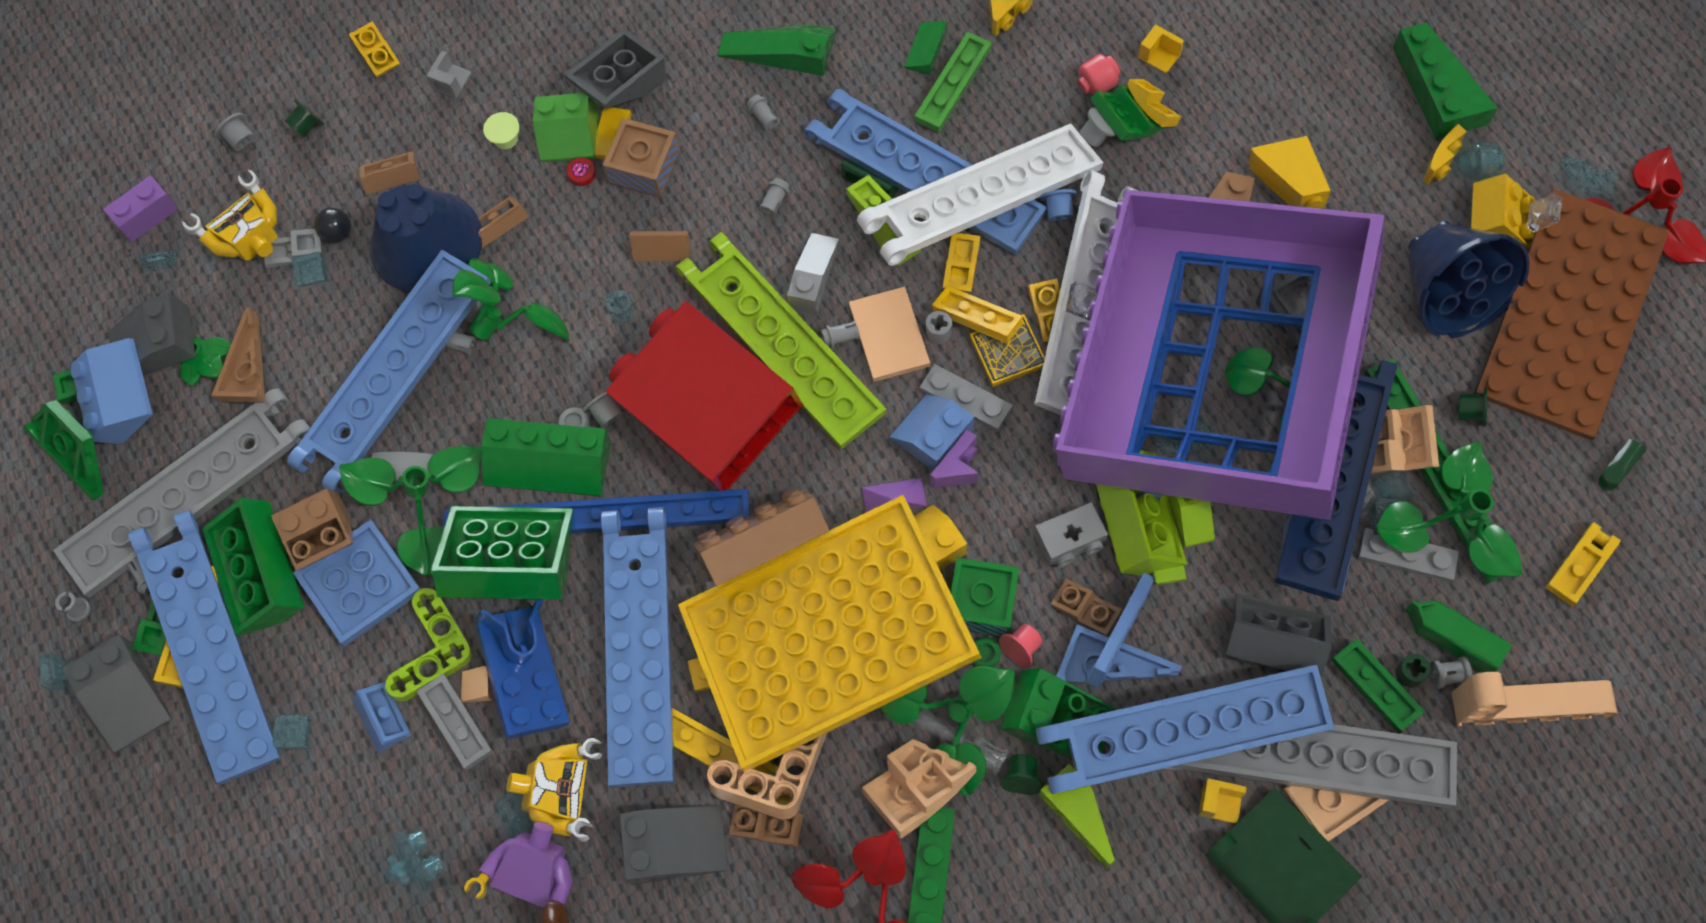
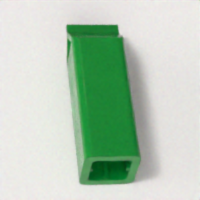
M1413 600L1405 609V612L1410 614L1415 632L1457 658L1465 656L1472 667L1483 673L1496 672L1512 646L1511 643L1437 600L1418 603Z

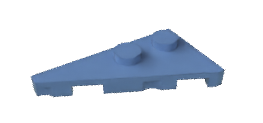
M1076 625L1057 677L1068 683L1088 682L1109 637ZM1123 643L1104 681L1174 677L1179 675L1182 666Z

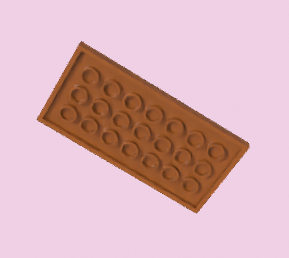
M1553 189L1548 197L1528 250L1530 265L1526 282L1523 287L1519 285L1510 298L1513 303L1509 304L1504 313L1474 394H1483L1484 388H1487L1488 401L1593 440L1596 437L1669 230Z

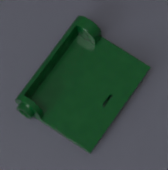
M1275 787L1205 854L1214 866L1269 923H1316L1363 877Z

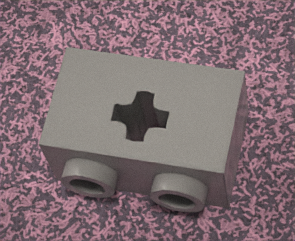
M1092 502L1038 524L1034 530V537L1049 567L1058 564L1059 567H1064L1075 561L1074 556L1084 552L1087 555H1092L1104 548L1103 544L1106 543L1108 536ZM1067 533H1070L1072 537L1078 536L1077 541H1073L1072 538L1066 539Z

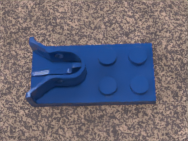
M542 599L536 600L532 608L492 615L486 610H480L474 622L506 740L561 728L570 723L539 615V610L543 605Z

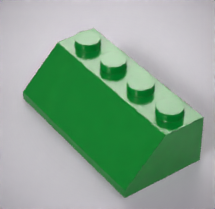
M487 418L481 445L483 486L602 497L611 439L604 428Z
M240 498L202 528L236 636H242L286 622L304 608L285 546L271 517L274 513L270 501Z

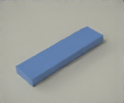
M1143 573L1092 670L1088 684L1096 688L1101 687L1149 595L1154 577Z

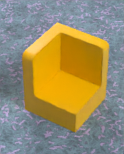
M1155 24L1140 44L1138 58L1163 73H1167L1181 55L1184 40Z
M1207 778L1203 784L1198 816L1236 824L1239 819L1241 800L1246 794L1247 787Z

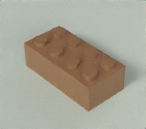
M792 489L781 496L783 500L772 505L770 502L761 504L754 509V514L743 518L742 515L737 516L726 522L727 527L715 532V529H711L699 535V541L693 543L715 586L717 587L830 531L815 498L805 490Z

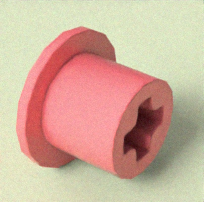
M1028 624L1021 625L1012 635L1003 634L999 639L1002 652L1019 667L1023 668L1031 666L1033 662L1032 655L1043 644L1041 635Z

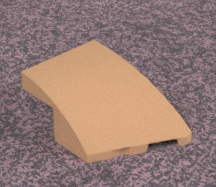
M1432 405L1400 410H1386L1371 474L1439 467Z
M912 739L887 755L888 771L863 786L862 791L867 800L901 839L924 823L955 796L976 773V766L971 762H968V764L950 758L949 754L944 751L931 749L926 744Z

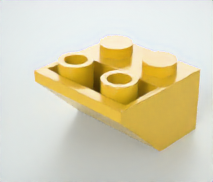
M1506 173L1473 183L1471 228L1509 235L1517 239L1526 250H1529L1536 232L1534 213L1537 211V203L1535 198L1528 194L1519 183H1516Z

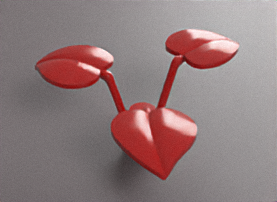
M1666 147L1649 153L1634 166L1632 176L1639 188L1650 190V193L1644 199L1624 211L1623 214L1630 215L1648 202L1655 209L1667 208L1668 211L1664 225L1669 230L1662 253L1668 259L1678 263H1706V242L1699 229L1692 222L1684 218H1679L1671 223L1673 212L1677 208V204L1674 201L1683 193L1682 176L1674 161L1671 148ZM1601 198L1585 199L1586 201L1614 210L1610 203Z
M894 830L880 836L864 839L855 845L852 858L858 869L845 881H840V875L837 870L823 864L802 866L791 875L793 884L806 899L824 908H834L844 900L845 895L842 889L847 888L861 874H864V879L869 884H882L878 923H907L902 920H890L889 922L885 920L888 886L899 884L906 875L905 855Z

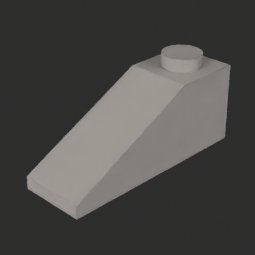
M811 233L794 269L787 293L788 304L795 311L812 315L818 314L839 243L838 238Z

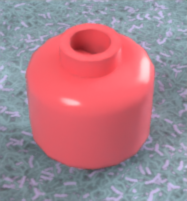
M1098 54L1079 67L1077 83L1085 94L1090 93L1094 95L1096 91L1107 92L1118 84V75L1121 72L1116 61L1111 56Z

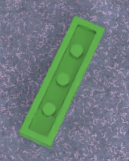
M969 32L965 34L915 114L916 123L940 133L990 52L992 42Z

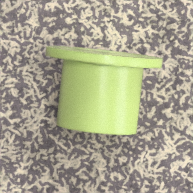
M499 112L491 115L486 120L483 127L484 135L489 142L495 144L498 148L510 149L518 141L520 125L514 115L507 112Z

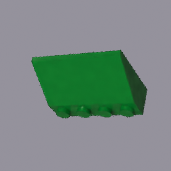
M451 506L431 569L437 597L562 600L568 573L573 508Z

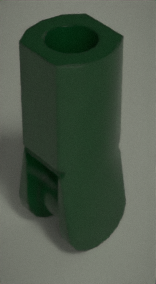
M1629 439L1600 476V487L1606 491L1614 490L1643 456L1646 448L1639 442Z

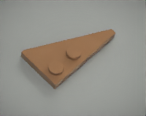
M250 307L245 308L211 396L218 402L264 403L265 392L259 316Z

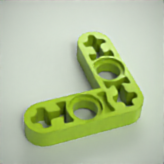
M431 588L418 590L412 598V606L436 647L388 676L385 683L386 691L393 700L398 702H405L417 696V690L443 673L447 677L467 665L472 656L468 642L442 599L437 597L436 591ZM425 597L429 600L434 599L431 604L437 614H434L432 617L425 606L421 607L423 605L422 599ZM438 622H449L451 626L447 634L438 636L434 633V627ZM457 646L459 650L465 648L461 651L462 657L460 659H456L455 656L450 657L453 654L451 650L453 647ZM441 654L444 659H447L445 660L448 664L446 668H444L441 660L438 658ZM425 663H436L438 666L436 674L431 677L421 675V668ZM413 671L417 679L420 681V683L417 685L415 681L412 680L413 678L410 675V673ZM399 680L406 683V690L402 693L398 689L395 690L397 688L396 682Z

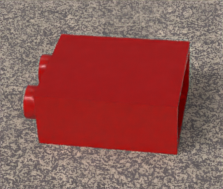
M685 301L677 311L668 308L655 318L649 328V336L652 339L637 356L633 353H628L615 363L609 374V381L612 384L606 392L623 410L719 491H726L744 474L803 406V403L790 384L689 302Z

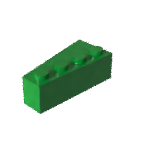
M1426 22L1400 29L1393 49L1435 139L1445 137L1458 124L1466 131L1489 125L1498 107Z

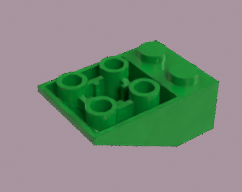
M1042 668L1025 669L1020 672L1012 699L999 729L1021 740L1072 759L1067 739L1039 745L1035 729L1115 711L1117 708ZM1101 741L1098 744V751L1100 753L1103 752L1105 741Z

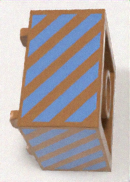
M622 118L602 165L608 183L661 197L680 152L676 132Z

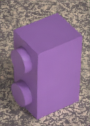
M150 175L103 210L126 237L133 242L178 208Z

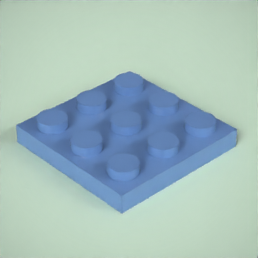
M371 519L352 532L354 544L300 571L293 572L344 647L412 600L414 594L421 589Z

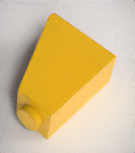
M1307 136L1251 149L1248 162L1250 169L1284 202L1298 207L1319 209L1326 207L1330 188Z

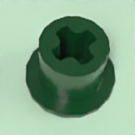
M297 99L294 102L298 106L285 119V122L303 137H306L317 123L325 124Z
M1484 388L1483 394H1460L1459 420L1483 421V427H1486L1487 388Z
M1411 654L1398 664L1396 677L1402 685L1414 688L1429 677L1431 666L1424 656ZM1410 665L1415 666L1414 670L1419 673L1415 677L1412 676V671L1407 669Z
M1026 754L1011 756L1008 775H1004L1001 778V787L1012 793L1026 795L1039 793L1043 783L1037 778L1038 760Z

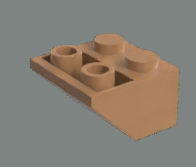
M326 488L271 515L296 571H300L354 544L351 519L339 493Z

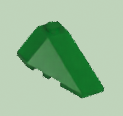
M809 24L724 32L717 56L824 76L837 29Z

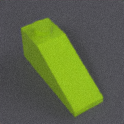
M869 175L846 188V193L859 214L869 207H875L892 200ZM887 222L878 231L872 233L881 248L889 240L898 238ZM921 249L908 254L906 258L897 265L899 266L902 263L909 260L910 258L914 257L915 255L921 252Z
M1068 764L1057 775L1075 772V769ZM1047 783L1040 790L1039 796L1108 869L1115 859L1092 787L1086 786L1051 794L1049 784Z

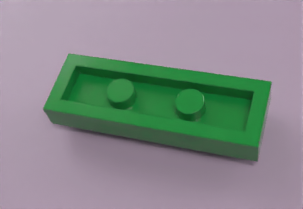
M1357 638L1332 658L1331 662L1398 734L1425 712Z

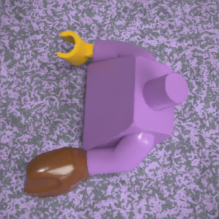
M536 822L532 833L522 832L516 838L505 840L490 853L478 871L479 877L471 878L466 882L464 891L468 893L472 885L479 883L481 890L475 898L481 899L486 895V882L489 880L491 881L490 887L543 907V923H569L565 903L573 880L568 861L564 859L565 848L550 841L554 829L553 826L545 822Z

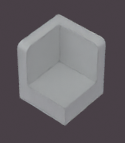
M441 51L426 77L433 90L457 98L471 76V72L452 64L448 53Z

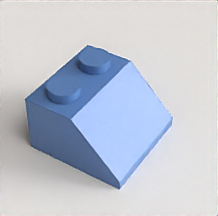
M926 394L889 438L931 470H934L966 430L972 432L974 429V416L951 399Z

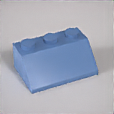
M127 338L87 349L71 364V376L74 378L77 401L80 403L83 427L90 431L94 442L123 443L153 415L134 339Z

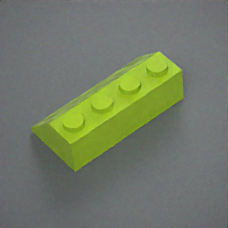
M1141 450L1139 453L1155 456V453ZM1096 484L1100 497V506L1104 511L1108 525V534L1115 550L1116 563L1121 573L1142 576L1143 573L1151 574L1153 571L1188 565L1167 495L1162 494L1158 501L1150 493H1146L1136 499L1135 495L1142 491ZM1160 522H1170L1177 557L1151 552L1167 544L1169 541L1168 532Z

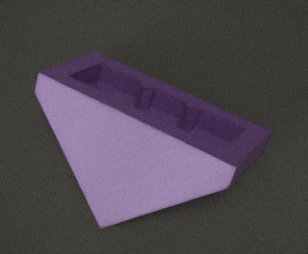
M922 478L862 487L866 512L901 495H904L910 509L927 507Z

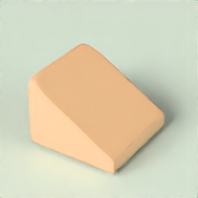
M486 666L462 671L461 700L463 703L493 701V691Z

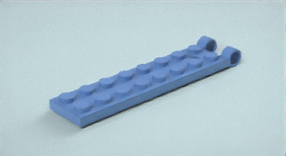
M836 89L827 100V104L833 110H836L839 105L842 107L839 113L843 116L833 129L813 119L803 131L807 139L812 141L816 135L818 137V140L815 142L816 144L828 147L906 193L972 166V164L851 97L841 89ZM860 134H867L869 136L866 140L858 138ZM1031 200L974 225L969 229L1010 253L1017 255L1046 214L1047 207L1035 200Z
M441 250L298 446L291 451L287 459L288 465L298 472L304 473L308 467L303 465L302 462L305 459L312 464L318 451L336 463L324 476L322 487L336 491L340 495L343 490L337 487L339 482L342 483L339 466L364 458L477 301L471 298L453 297L452 286L456 274L460 270L474 272L487 281L488 286L491 283L490 279L446 251ZM344 429H350V435L347 438H341V432Z
M665 507L648 508L649 534L621 536L620 534L621 521L618 510L602 511L608 786L613 788L675 783L667 520ZM633 561L641 562V567L636 571L630 569V564Z
M187 510L174 515L176 525L183 540L154 550L152 540L145 527L129 532L128 535L132 547L137 554L216 783L221 785L280 760L281 757L240 642L235 635L198 525L192 512ZM178 568L184 569L182 577H173L174 570Z
M1312 665L1036 728L1035 731L1039 745L1064 739L1068 740L1075 772L1047 778L1050 793L1055 794L1335 728L1318 666ZM1101 741L1109 744V751L1106 754L1098 751V744Z

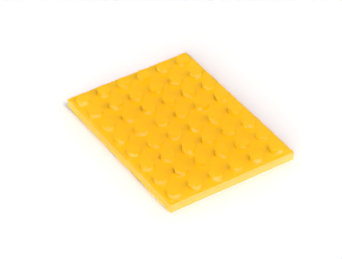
M904 495L835 527L717 587L710 588L678 604L743 771L758 767L982 658Z

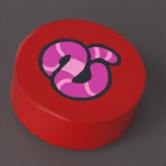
M580 157L568 164L567 175L572 184L586 186L595 179L596 170L591 160Z

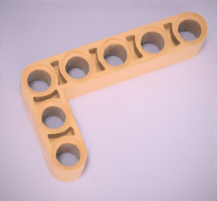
M1484 672L1470 676L1451 693L1457 726L1470 722H1475V725L1495 724L1494 721L1507 720V723L1527 722V719L1537 718L1540 719V722L1558 721L1559 717L1571 716L1572 720L1591 719V715H1604L1605 718L1618 714L1612 683L1608 680L1503 686L1500 672Z
M827 733L815 738L814 743L811 745H801L784 753L776 776L754 769L743 771L739 764L726 760L714 762L707 772L711 793L719 799L779 819L786 820L792 818L800 808ZM795 765L804 769L799 775H791L787 772L791 766ZM724 774L731 777L727 784L721 785L715 782L719 775ZM750 785H758L762 788L761 792L756 795H749L745 790ZM782 795H788L793 799L790 804L785 806L776 802L777 798Z

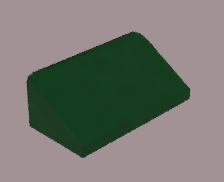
M844 160L841 162L842 178L852 184L869 175L891 198L899 190L897 186L853 162Z

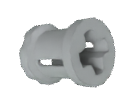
M1463 656L1459 657L1457 661L1440 663L1438 660L1432 661L1431 674L1434 686L1439 690L1443 689L1445 685L1465 682L1472 676L1469 660ZM1455 671V674L1447 675V672Z

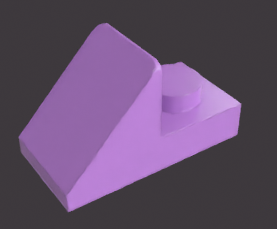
M969 430L964 432L930 474V485L936 488L977 483L978 473L967 465L974 458L978 450L975 448L976 435Z

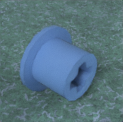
M1071 189L1054 190L1040 196V200L1046 202L1049 221H1062L1074 218L1072 199L1077 197V191Z

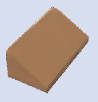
M412 151L359 167L360 182L366 195L420 179L414 152Z
M509 196L479 217L480 222L487 217L490 221L489 224L479 230V236L482 238V248L529 218L523 206L513 196ZM508 203L513 205L511 209L502 215L496 212Z
M687 231L630 232L634 262L683 261L685 258L690 259L691 242Z

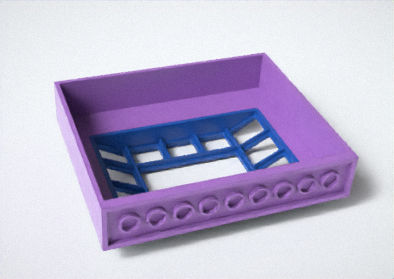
M1125 190L1123 201H1118L1116 208L1117 224L1116 226L1112 225L1110 229V250H1105L1103 255V276L1099 275L1097 278L1096 301H1091L1090 324L1089 327L1085 326L1083 329L1082 344L1084 347L1082 353L1078 352L1076 355L1075 371L1077 373L1075 379H1071L1068 385V397L1070 398L1068 406H1063L1061 411V432L1055 434L1053 441V451L1057 452L1058 456L1057 466L1061 467L1064 479L1331 520L1383 253L1385 215ZM1187 263L1218 266L1220 268L1214 305L1180 301L1184 269ZM1231 268L1263 271L1265 273L1260 309L1258 311L1224 307L1229 270ZM1276 273L1310 277L1307 307L1304 316L1269 312ZM1178 313L1212 317L1204 346L1170 342ZM1223 318L1302 328L1279 441L1277 443L1195 431L1219 327ZM1168 353L1202 357L1195 387L1160 383ZM1158 394L1192 398L1185 429L1150 425ZM1147 436L1182 441L1174 459L1139 453ZM1192 443L1228 447L1222 465L1186 461ZM1244 449L1275 454L1270 472L1234 468L1233 464L1238 450Z

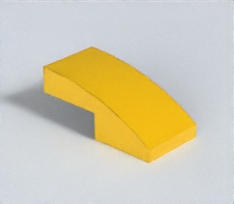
M1129 79L1127 85L1131 94L1152 120L1162 127H1176L1182 116L1160 103L1165 92L1145 79Z
M962 233L951 235L943 289L948 285L960 291L972 292L980 236Z

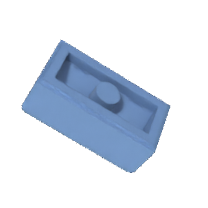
M386 682L357 690L352 699L377 753L411 736L395 700L386 691Z

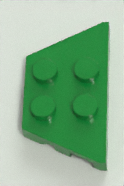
M57 400L45 403L40 408V412L32 416L33 421L26 423L23 429L92 501L98 499L104 492L94 441L90 431L83 428L74 419L72 413L65 409Z

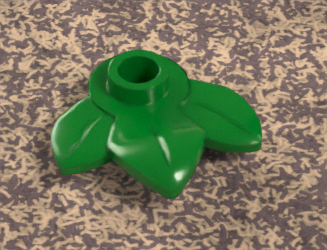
M213 337L205 341L200 338H193L194 348H197L195 358L183 361L180 369V375L184 382L193 387L200 380L201 376L217 379L223 367L222 357L227 356L231 346L229 341L219 337Z

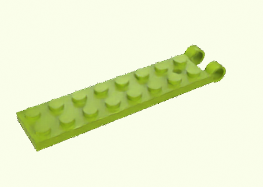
M722 232L709 240L711 248L715 252L719 250L720 254L718 256L720 259L702 273L689 258H685L675 266L681 278L683 276L686 277L687 280L685 282L700 295L755 357L794 388L803 403L802 408L841 450L887 413V409ZM730 284L737 286V289L733 292L728 291L726 288Z

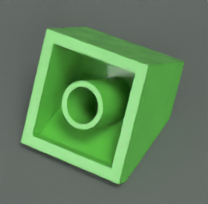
M585 93L535 97L533 126L541 162L572 161L580 157L596 159L595 149L599 109L592 98Z

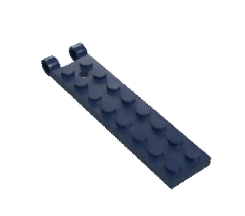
M1381 360L1375 378L1359 374L1354 401L1359 404V408L1352 407L1331 520L1292 514L1274 583L1339 601L1397 364Z

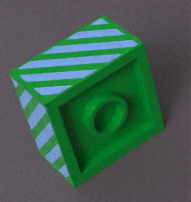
M956 558L951 594L969 632L1000 637L1003 634H1009L1019 567Z

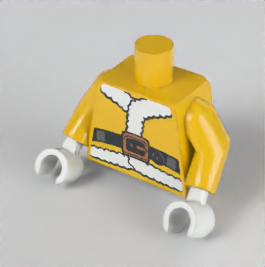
M251 170L248 171L253 176L252 182L245 183L240 176H238V180L245 189L251 190L253 195L247 193L205 226L208 229L207 231L202 228L200 218L195 214H190V217L197 222L194 227H189L182 221L185 231L190 235L197 234L200 237L198 240L217 256L229 258L238 256L245 261H249L257 254L260 257H267L273 251L271 242L278 237L274 230V227L277 225V208L264 188H259V178Z
M590 738L583 743V746L581 743L560 745L539 754L535 761L528 764L526 775L518 773L509 774L506 787L507 792L523 794L522 810L529 813V817L534 823L545 822L553 826L552 834L563 836L574 834L579 841H588L589 837L587 835L579 834L581 827H593L587 819L580 818L587 760L582 758L585 755L593 760L600 759L602 754H590V747L593 744H601L602 742L595 738Z

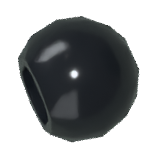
M325 208L316 216L314 228L317 235L324 242L340 243L348 237L351 230V221L348 215L341 209Z

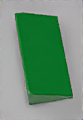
M947 21L921 23L904 69L931 75L947 33Z

